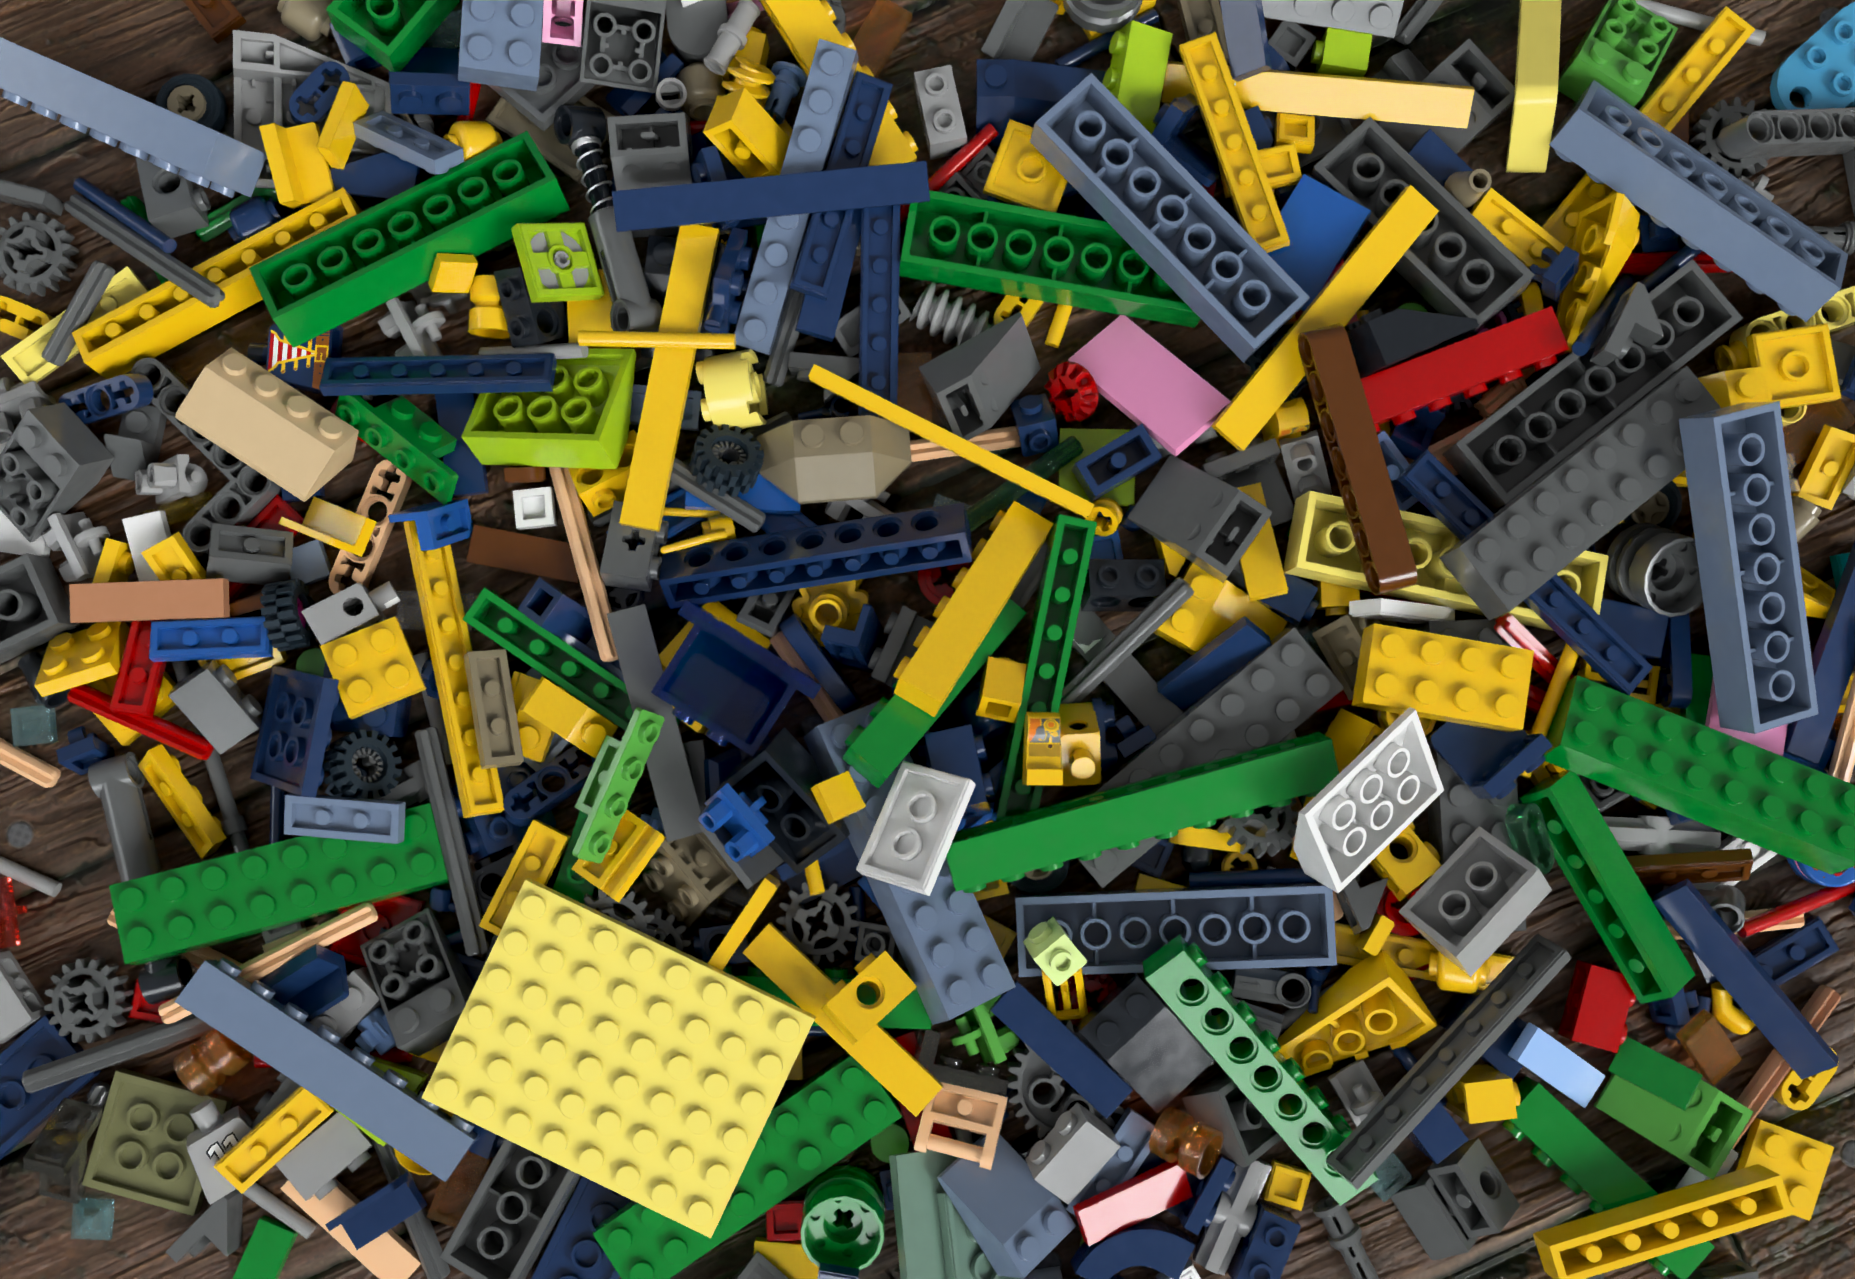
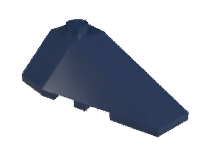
M977 59L976 134L990 123L999 135L988 145L992 146L993 149H999L1010 119L1034 128L1036 121L1090 73L1103 83L1106 71L1016 59Z

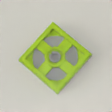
M585 222L517 223L511 228L531 303L599 300L605 295Z

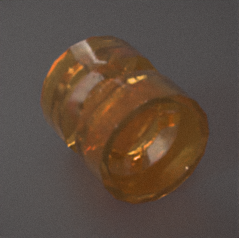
M212 1028L201 1036L199 1046L191 1044L175 1057L173 1063L174 1069L183 1084L193 1093L206 1097L226 1082L227 1075L232 1076L249 1064L253 1059V1054Z
M1172 1106L1168 1107L1156 1122L1150 1137L1149 1150L1152 1154L1169 1163L1178 1161L1180 1169L1198 1179H1203L1210 1173L1219 1158L1224 1136L1220 1130L1203 1121L1195 1124L1194 1118L1191 1115Z

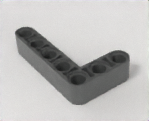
M1855 108L1755 111L1725 126L1720 131V148L1725 155L1734 159L1843 154L1852 210L1855 216Z
M154 358L140 359L132 367L131 373H142L150 382L155 373L158 371L161 373L158 383L152 386L153 399L151 402L230 480L183 529L182 537L190 549L209 555V544L204 546L202 537L206 530L211 529L212 523L246 527L277 494L282 496L281 487L267 478V485L258 492L256 483L262 474L240 460L231 465L230 453L176 419L178 403L187 396L192 386L172 367ZM238 501L240 505L239 513L231 519L229 515L230 507Z

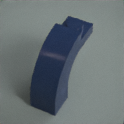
M539 577L517 610L540 627L586 654L625 683L619 659L610 662H603L600 659L587 607Z
M1145 1219L1091 1246L1084 1242L1075 1252L1070 1263L1075 1274L1080 1276L1079 1279H1110L1117 1272L1132 1266L1153 1268L1172 1279H1179L1195 1244L1185 1232L1160 1221Z

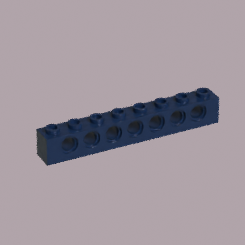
M963 502L706 543L663 554L659 582L669 608L672 609L972 562L971 530Z

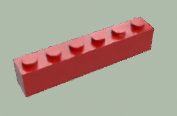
M1552 306L1364 377L1361 379L1376 433L1381 431L1380 424L1391 420L1394 426L1403 424L1416 418L1415 411L1428 407L1431 413L1452 404L1450 398L1461 393L1464 394L1465 399L1481 394L1488 390L1486 384L1495 380H1499L1500 385L1515 381L1523 377L1521 370L1534 366L1536 372L1559 363L1557 356L1569 350V346Z

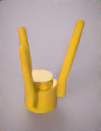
M664 508L663 516L707 518L708 521L701 522L703 535L663 546L660 549L663 554L704 543L736 539L733 519L725 514H721L720 511Z

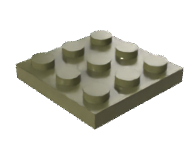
M124 1068L116 1070L82 1185L195 1216L200 1213L205 1194L186 1147L187 1136L199 1129L189 1112L203 1101L212 1099L222 1115L230 1110L233 1098Z

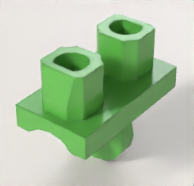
M1001 995L956 1018L955 1022L959 1032L950 1038L953 1046L964 1044L969 1056L980 1052L984 1063L994 1062V1064H999L1007 1060L1005 1053L1019 1044L1017 1035L1010 1028L1004 1025L995 1030L990 1018L995 1015L990 1011V1008Z

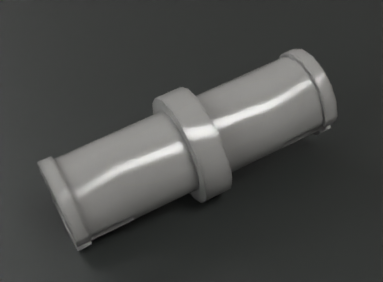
M739 0L728 22L721 24L717 31L718 38L710 53L704 59L705 66L715 74L724 75L737 51L744 49L747 43L746 36L761 13L759 7L751 0Z

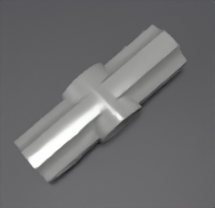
M1638 815L1637 818L1602 816L1622 851H1637V854L1654 855L1716 851L1721 846V832L1695 820L1671 826L1667 816Z
M1258 1158L1248 1167L1235 1165L1233 1169L1236 1171L1235 1179L1227 1192L1221 1191L1214 1204L1217 1206L1216 1214L1211 1224L1204 1229L1192 1257L1194 1262L1213 1273L1225 1275L1241 1237L1248 1235L1256 1219L1258 1209L1256 1203L1272 1168L1269 1163Z

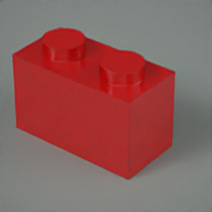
M1577 960L1558 1035L1575 1042L1618 1053L1619 1045L1624 1043L1627 1036L1626 1018L1629 1007H1632L1636 1000V996L1624 975L1618 971Z

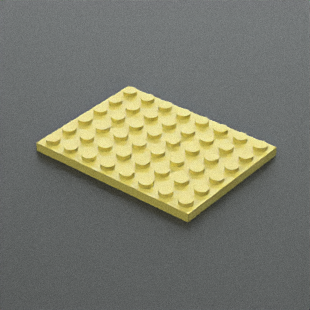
M527 878L518 893L421 1098L711 1238L816 1016L533 879Z

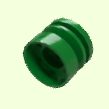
M851 1165L832 1166L816 1176L808 1185L804 1197L800 1230L803 1250L809 1260L818 1267L820 1262L857 1268L859 1271L868 1267L880 1254L884 1242L885 1202L882 1188L876 1178L867 1171Z

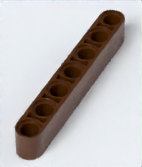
M1338 323L1300 333L1298 336L1300 357L1368 587L1374 595H1381L1413 586L1417 583L1415 561L1347 332L1343 325Z

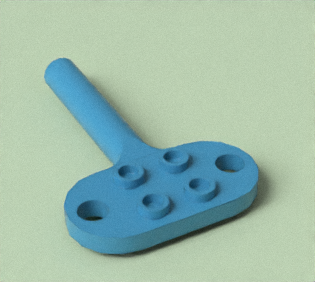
M1855 1L1836 13L1776 69L1772 75L1770 94L1772 103L1777 110L1855 107ZM1790 92H1797L1804 98L1803 108L1795 107L1791 103Z

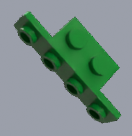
M359 395L339 396L335 415L359 430L358 437L442 504L452 501L458 481V474L439 460V458L455 450L457 439L403 396L375 408Z

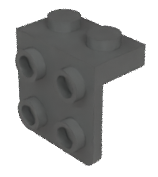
M1256 438L1250 442L1244 451H1238L1230 455L1226 451H1222L1205 459L1206 464L1202 466V471L1235 488L1261 482L1267 508L1273 512L1270 516L1272 527L1292 520L1294 506L1275 463L1281 452L1275 438L1265 442L1262 438Z
M902 606L899 614L892 611L884 629V633L889 634L888 640L883 649L878 646L876 647L868 664V668L873 669L871 678L891 687L893 675L904 656L906 655L912 659L918 650L913 644L925 625L932 628L934 622L918 616L916 611Z

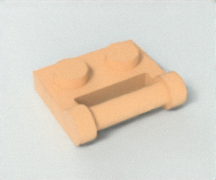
M939 1080L943 1084V1088L923 1109L914 1150L926 1153L927 1149L978 1162L980 1163L979 1167L991 1170L1008 1097ZM933 1123L985 1135L984 1147L931 1134Z

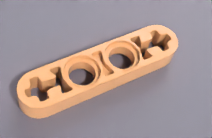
M388 460L381 461L374 468L356 511L357 514L369 518L368 512L371 505L376 502H383L387 507V515L384 520L377 522L370 537L373 547L369 555L360 558L353 553L340 549L328 580L329 588L333 594L345 589V585L340 583L343 576L349 577L353 571L354 566L347 564L348 559L365 565L363 570L355 567L352 579L357 581L356 583L361 582L368 588L395 522L389 523L388 515L400 511L408 493L412 479L398 468L396 469V474L401 476L398 483L392 482L389 485V481L384 478L386 472L393 473L395 468H397ZM380 489L384 492L387 490V493L394 495L393 500L391 501L387 497L376 494L377 490Z

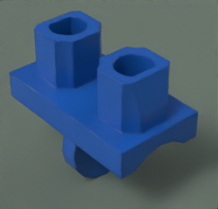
M729 783L724 785L704 803L706 808L698 817L699 822L707 831L714 833L723 825L733 836L724 845L725 852L734 862H738L747 856L752 858L775 839L774 835L765 826L769 821L759 810L767 802L764 797L761 796L755 802H752L743 791L738 795Z

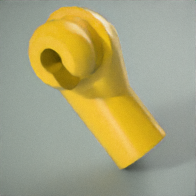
M1720 982L1712 983V1014L1714 1019L1734 1034L1743 1035L1749 1033L1755 1026L1753 1021L1743 1009L1739 1010L1733 1006L1732 996Z

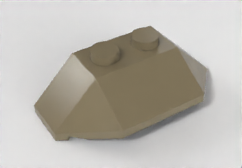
M871 415L794 420L757 436V440L761 444L760 450L764 451V462L759 474L798 504L876 499L912 464L909 430L889 420Z

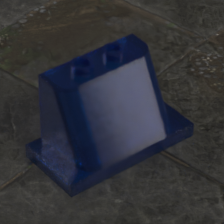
M686 600L677 614L693 623L694 626L651 693L675 707L672 714L683 722L692 726L696 720L707 727L708 730L705 735L718 744L726 747L727 743L731 742L746 753L754 756L796 689L814 700L822 686L809 675L691 600Z

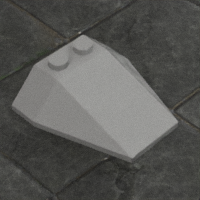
M233 30L234 139L266 153L259 126L276 123L284 128L297 126L298 124L292 120L289 114V99L294 91L323 62H337L345 67L349 73L350 82L357 85L369 104L365 117L382 110L393 115L391 113L389 82L275 34ZM327 74L323 75L325 77V84L321 89L323 93L332 85L339 89V75L335 74L332 77ZM314 96L307 104L302 101L297 102L300 105L299 114L303 116L306 113H310L314 116V104L318 98ZM328 115L320 124H318L320 134L323 130ZM356 137L346 164L375 154L389 152L376 148L372 144ZM266 158L255 187L275 189L269 162Z

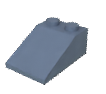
M982 1135L973 1145L984 1147L986 1136ZM999 1135L991 1170L979 1167L980 1163L958 1157L936 1178L997 1275L1024 1279L1076 1225L1060 1199L1034 1180L1026 1161Z

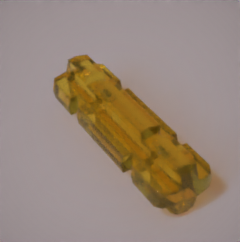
M201 492L196 496H192V499L191 497L176 500L158 506L157 509L140 512L139 515L165 511L166 519L170 526L192 519L213 498L211 492Z

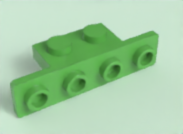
M637 707L622 740L606 735L574 807L588 814V817L573 849V856L586 861L602 863L611 847L612 839L620 820L627 810L628 802L635 786L643 774L644 766L652 747L660 735V729L664 722L663 716Z

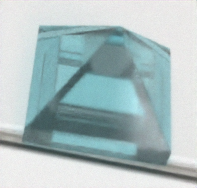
M73 1199L71 1239L111 1240L115 1199Z

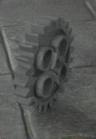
M1070 1019L1064 1020L1063 1024L1125 1081L1082 1035L1078 1026L1073 1027ZM1026 1043L1025 1050L1014 1047L1013 1053L1019 1062L1007 1063L1008 1070L1015 1075L1005 1078L1008 1088L1015 1090L1007 1095L1010 1103H1018L1014 1107V1113L1016 1117L1025 1116L1023 1123L1027 1130L1037 1124L1036 1133L1038 1138L1041 1139L1048 1131L1050 1132L1055 1127L1056 1121L1061 1114L1067 1111L1069 1104L1076 1100L1084 1101V1107L1109 1126L1114 1127L1116 1125L1112 1115L1106 1119L1071 1085L1066 1083L1063 1086V1078ZM1041 1082L1052 1084L1051 1090L1044 1095H1038L1033 1092L1034 1087ZM1129 1094L1125 1100H1130L1131 1095ZM1059 1099V1105L1057 1109L1051 1110V1106L1055 1105V1103ZM1122 1104L1116 1108L1115 1113L1123 1114L1125 1112Z

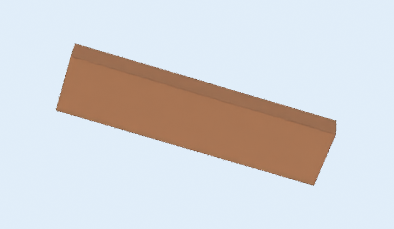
M225 578L69 584L70 623L230 618L229 579Z

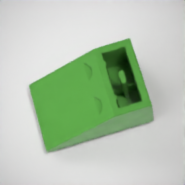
M1607 0L1561 72L1558 79V91L1577 101L1591 82L1595 80L1635 107L1646 92L1678 28L1670 24L1664 17L1657 16L1641 5H1638L1635 0Z
M1612 1074L1594 1104V1107L1714 1180L1754 1113L1703 1080L1700 1081L1686 1111H1683Z

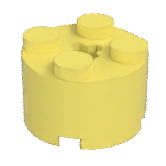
M752 349L705 357L704 361L696 362L697 378L701 385L704 384L706 397L701 399L700 402L705 422L712 421V424L717 425L719 430H721L722 424L729 425V430L733 431L736 426L744 429L766 425L767 423L762 417L763 415H768L765 382L763 381L762 373L757 374L754 372L752 364L759 363Z

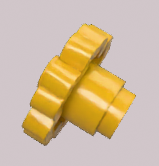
M857 580L799 589L801 595L792 602L793 612L802 619L821 646L825 647L821 640L825 625L855 631L863 604L869 605L868 592L856 589Z

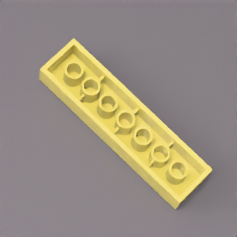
M1308 491L1297 497L1284 562V573L1371 592L1363 572L1342 497L1315 491ZM1399 510L1417 569V583L1410 587L1384 593L1383 595L1450 607L1458 611L1485 616L1439 558L1460 540L1438 518ZM1585 550L1559 571L1557 575L1600 615L1609 556ZM1524 601L1508 612V614H1512L1523 625L1554 631Z

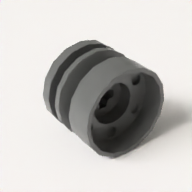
M1651 523L1634 524L1622 531L1611 543L1607 552L1609 558L1605 578L1608 587L1617 596L1669 617L1686 615L1699 607L1703 602L1695 538Z

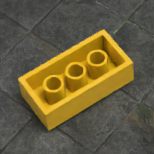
M1374 623L1363 629L1352 706L1403 714L1411 707L1416 709L1418 717L1504 732L1523 730L1534 650Z

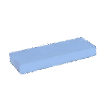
M1528 1022L1508 1054L1512 1059L1583 1108H1586L1605 1078V1075L1530 1022Z

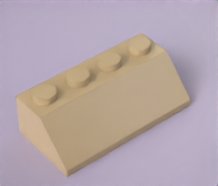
M232 347L204 367L175 416L176 419L303 502L308 500L353 461L359 430Z

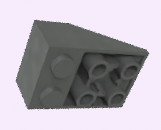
M585 0L579 82L656 93L667 0Z
M1468 39L1422 81L1424 83L1474 87L1467 129L1381 121L1378 125L1406 152L1410 150L1427 130L1431 129L1449 148L1458 154L1514 102L1515 87L1481 50Z
M685 112L607 117L610 155L616 191L695 183L692 174V162L694 159L691 121ZM679 227L631 231L633 238L649 237V235L674 236L678 235Z
M1020 312L918 367L941 421L949 432L967 441L991 428L1041 369Z
M65 402L28 409L0 454V510L29 542H34L51 527L47 518L54 513L64 515L99 483L115 457Z
M1170 455L1127 519L1224 583L1273 512L1241 490Z
M426 908L360 946L397 1048L416 1056H421L450 1039L475 986L431 909Z

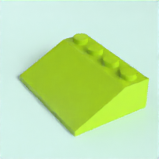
M588 348L587 358L556 359L557 366L553 392L480 393L461 436L482 465L617 469L629 435L636 363L635 350Z

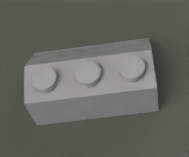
M1479 826L1400 909L1399 913L1440 953L1471 977L1552 889L1538 867Z

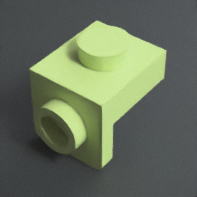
M1054 917L1047 922H1041L1033 927L1028 937L1023 941L1033 960L1056 986L1061 985L1087 963L1086 958L1072 943Z

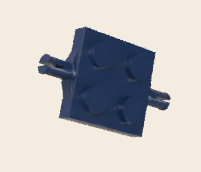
M734 227L731 230L714 276L713 300L709 305V313L704 322V327L709 332L729 333L732 324L738 323L742 309L741 298L745 299L751 278L746 276V270L748 271L750 268L753 248L750 247L751 240L748 237V230Z

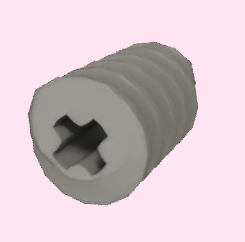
M932 282L921 294L909 320L911 322L917 316L916 326L920 330L931 323L930 335L932 337H936L944 330L943 342L945 344L951 343L957 337L956 346L994 325V323L992 325L988 324L989 311L987 310L978 318L975 317L976 304L974 303L965 311L962 310L963 297L961 296L953 303H949L950 290L945 289L939 296H936L935 282Z

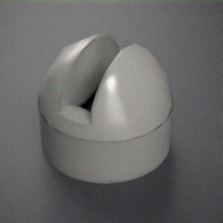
M676 78L663 79L656 89V101L664 110H679L687 98L685 85ZM680 93V99L663 101L661 96H671Z

